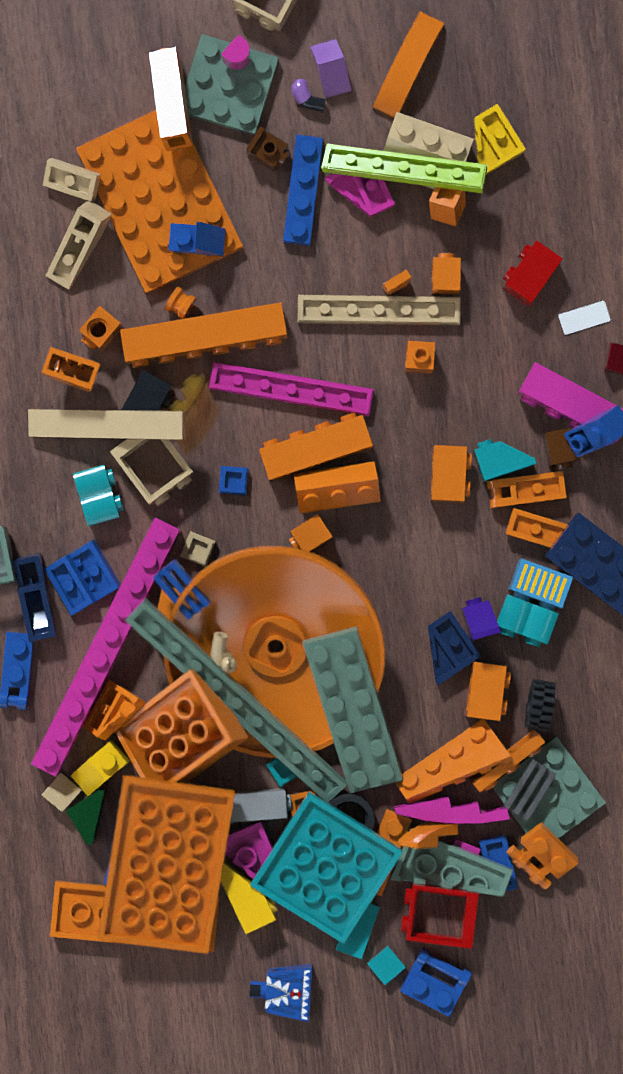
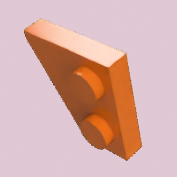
M109 679L83 728L96 737L106 740L133 716L146 701Z

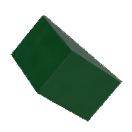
M99 789L66 810L83 840L88 845L95 843L107 789Z

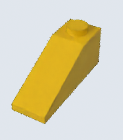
M224 860L220 881L245 934L275 921V912L279 911L275 901L251 887V881Z

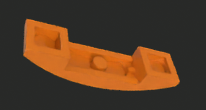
M420 11L374 102V109L392 118H395L396 112H401L409 92L444 26L443 22Z

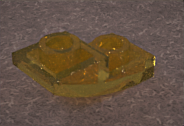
M203 373L198 377L196 374H193L182 383L185 387L181 391L187 399L183 402L181 399L175 401L168 407L169 411H185V416L190 412L206 385L207 380Z

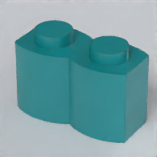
M104 464L73 473L88 526L121 518L120 511H124L120 495L115 496L112 485H116V479L112 469L107 470Z
M506 595L497 618V623L500 627L499 633L512 638L515 637V634L526 637L525 643L540 648L541 643L548 645L559 613Z

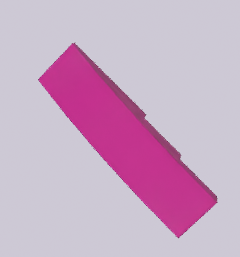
M447 795L394 806L396 814L425 821L453 824L486 823L509 819L508 809L505 806L483 811L479 810L477 801L450 806Z

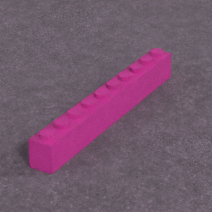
M156 517L154 518L31 765L55 777L60 774L133 629L125 620L145 598L148 599L156 583L153 577L163 569L181 533L180 529Z

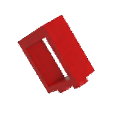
M412 882L411 889L406 888L404 905H409L408 915L402 916L401 932L405 933V938L408 941L472 949L479 893ZM418 891L465 897L460 936L414 931Z

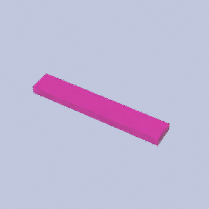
M213 362L209 390L349 414L356 413V415L367 417L370 414L374 389L218 362Z

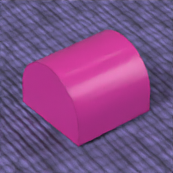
M237 35L222 52L223 63L233 70H240L248 65L250 61L249 44L241 35Z

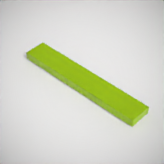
M334 144L326 145L321 167L322 172L475 193H483L487 174V164Z

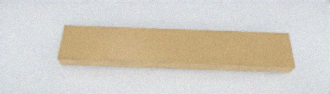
M298 295V323L460 325V297Z
M28 410L29 437L186 439L185 411Z

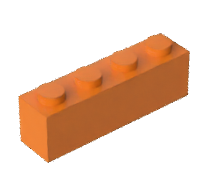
M351 413L340 417L341 422L331 425L330 421L323 422L314 426L315 431L305 434L304 430H299L289 434L290 439L279 442L278 438L264 442V447L260 448L259 452L269 482L373 448L363 415L356 416V413Z

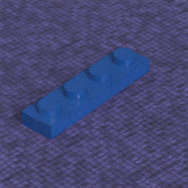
M296 135L283 243L310 246L323 138Z

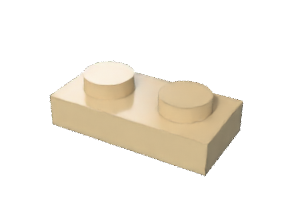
M50 158L47 160L43 186L92 202L96 200L101 174Z

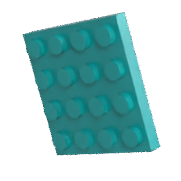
M309 791L251 881L250 886L344 944L403 853V849Z

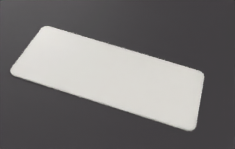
M601 301L559 314V319L563 332L567 335L609 322L610 316L605 302Z

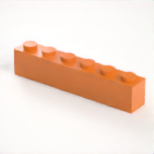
M281 302L120 330L125 362L127 365H132L133 368L149 366L148 362L159 360L160 364L176 361L175 357L185 355L186 359L200 358L203 352L213 351V355L229 352V348L238 346L240 350L253 349L256 347V343L266 342L267 346L283 343L282 339L287 338Z

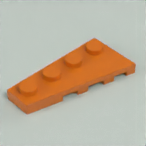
M481 719L403 773V780L395 783L408 803L411 804L442 791V788L452 783L460 784L465 782L466 778L479 772L484 774L491 771L493 766L501 763L506 765L514 760L486 721Z

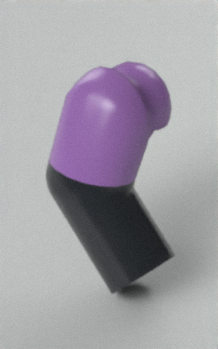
M297 79L291 87V92L298 106L304 109L324 112L326 99L312 96L307 87V81Z

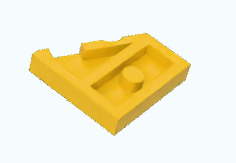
M498 104L474 118L477 163L487 164V174L525 152L524 145Z

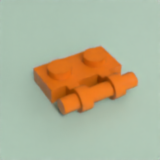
M542 822L521 837V844L525 848L519 851L513 845L506 852L512 858V863L517 868H522L529 875V880L535 885L539 884L544 890L551 885V881L546 877L548 873L551 872L559 879L578 865V857ZM533 856L541 862L537 867L529 860Z

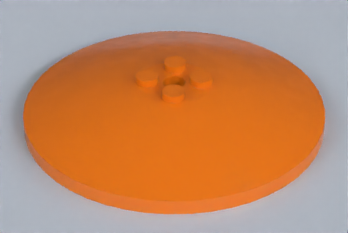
M262 546L226 555L208 565L191 580L189 585L180 594L169 617L171 622L210 657L214 633H226L228 635L226 648L234 656L237 663L236 670L229 674L314 752L333 744L334 741L303 641L358 627L377 693L382 682L385 665V642L381 623L373 604L360 585L349 574L332 562L311 552L283 546ZM196 586L211 602L188 620L179 610V607L182 603L189 610L192 609L184 599L187 594L197 604L200 603V600L191 591ZM272 640H279L284 648L280 651H273L268 643ZM164 656L166 675L169 685H171L183 676L184 673ZM242 727L248 739L235 747L234 750L253 756L277 758Z

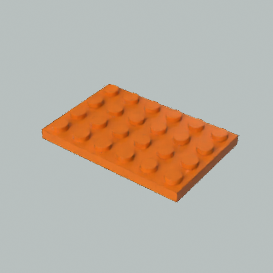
M157 110L76 148L85 168L101 174L97 193L105 210L112 213L110 220L146 295L243 249L237 232L194 144L193 146L166 151L160 139ZM197 222L225 228L223 256L169 252L171 223L196 225Z
M124 775L98 940L208 954L235 797L234 790Z

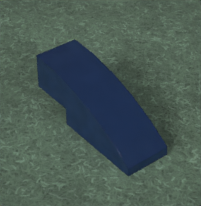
M36 553L14 558L12 562L18 584L17 591L29 642L55 637V622L42 554Z

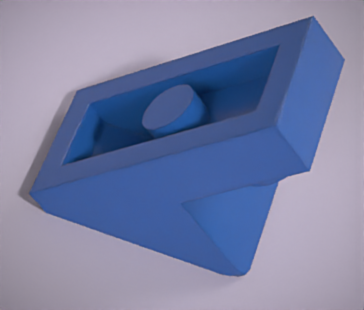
M197 222L196 225L171 223L169 252L223 256L226 229L202 222Z

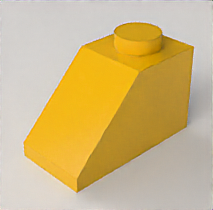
M112 740L70 776L84 793L89 796L130 760Z

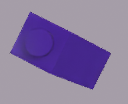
M478 597L465 601L467 607L461 608L470 640L500 632L489 600L482 602V598Z

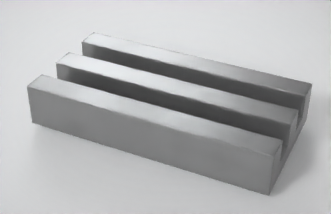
M532 759L503 806L528 821L555 778L556 773ZM535 767L538 768L539 771L515 807L512 803ZM546 773L548 776L541 785L540 789L533 798L527 810L523 812L522 808L524 807L525 803L534 791L543 774Z

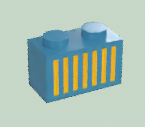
M521 558L517 563L508 590L514 592L513 597L527 602L529 598L540 601L538 606L554 611L555 607H563L573 577Z

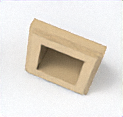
M61 772L43 792L42 796L61 812H64L82 789Z

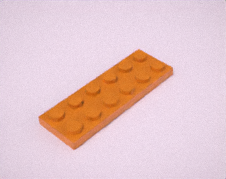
M56 880L50 937L119 943L98 940L106 886ZM220 896L217 898L208 952L215 951Z

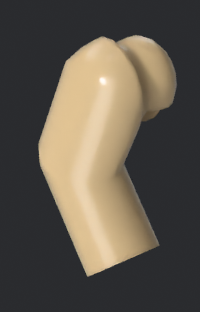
M216 632L213 637L211 659L224 672L232 673L236 670L237 663L234 656L226 648L228 635L223 632Z

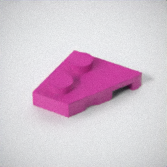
M330 174L325 177L327 184L369 217L395 206L384 180L341 174Z

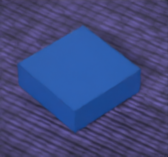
M221 466L219 494L246 496L248 468Z

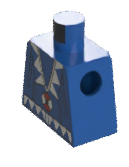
M312 964L268 969L267 982L250 981L249 998H266L265 1012L309 1022Z

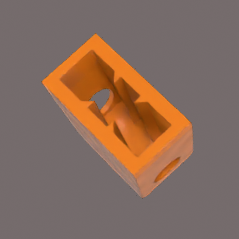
M50 347L41 373L54 381L90 392L101 364Z

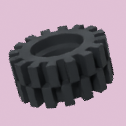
M533 679L531 682L525 712V728L548 731L555 703V682Z

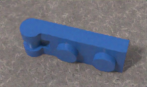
M6 632L0 708L7 709L8 706L18 707V710H27L34 641L29 642L27 633ZM10 688H20L19 696L10 695Z

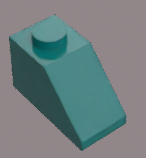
M492 439L477 443L478 449L472 452L482 482L537 464L534 457L501 441L493 443Z

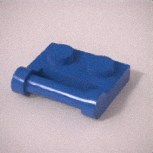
M422 947L400 988V992L449 1017L472 972L466 969L460 970L430 954V950ZM424 963L457 980L454 987L421 970Z

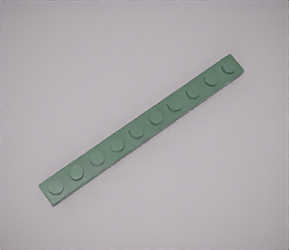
M146 598L127 616L125 621L184 674L194 669L235 714L241 726L324 801L329 803L347 786L346 780L229 673L220 669L206 652Z

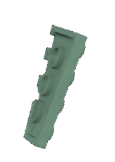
M438 839V847L416 849L403 846V853L398 859L391 880L414 882L415 884L442 886V888H456L469 892L504 896L514 869Z

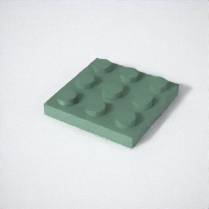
M201 34L185 85L189 116L255 136L279 57L250 49L248 65L243 69L233 70L222 61V52L228 47L230 42Z
M556 736L543 745L541 751L535 756L527 757L520 762V766L514 772L500 777L498 783L493 787L505 804L532 759L556 773L555 778L528 821L510 809L508 810L525 833L542 822L558 839L606 803ZM535 767L512 803L515 807L539 771L538 768ZM546 773L543 774L534 791L532 792L529 799L522 808L523 812L527 810L533 798L540 789L541 785L548 776Z

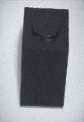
M143 370L121 410L162 411L163 407L168 409L175 396L172 393L173 387Z

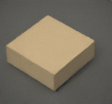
M190 531L180 557L206 567L216 541Z

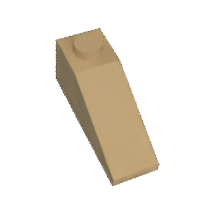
M87 201L78 207L46 276L69 290L100 240L112 213L91 201Z

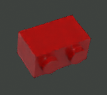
M537 240L532 246L526 244L518 256L522 261L517 268L511 266L503 277V280L506 281L503 289L528 307H530L563 259Z

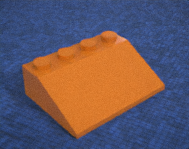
M194 669L189 670L148 701L115 731L140 778L184 784L248 739L235 714Z

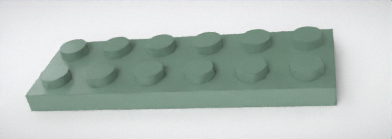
M358 627L304 640L303 646L349 792L354 793L402 781L403 774Z

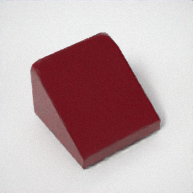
M613 342L609 344L604 371L623 375V345Z

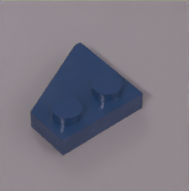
M451 611L428 625L435 682L437 685H440L481 657V654Z

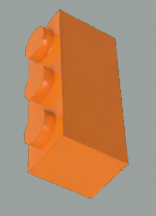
M374 461L294 473L299 514L381 502Z

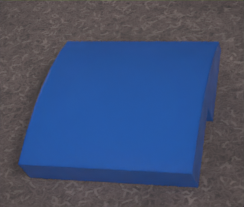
M95 540L88 542L71 554L65 555L44 569L71 616L106 597L121 586Z

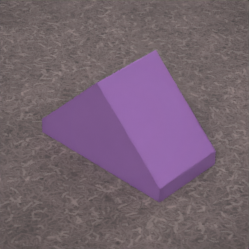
M337 40L311 46V52L325 99L351 92L345 59Z

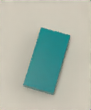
M373 903L369 904L345 943L343 944L338 941L337 951L362 959L380 906Z

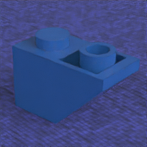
M619 405L597 414L564 433L576 457L578 458L607 446L623 436V411Z

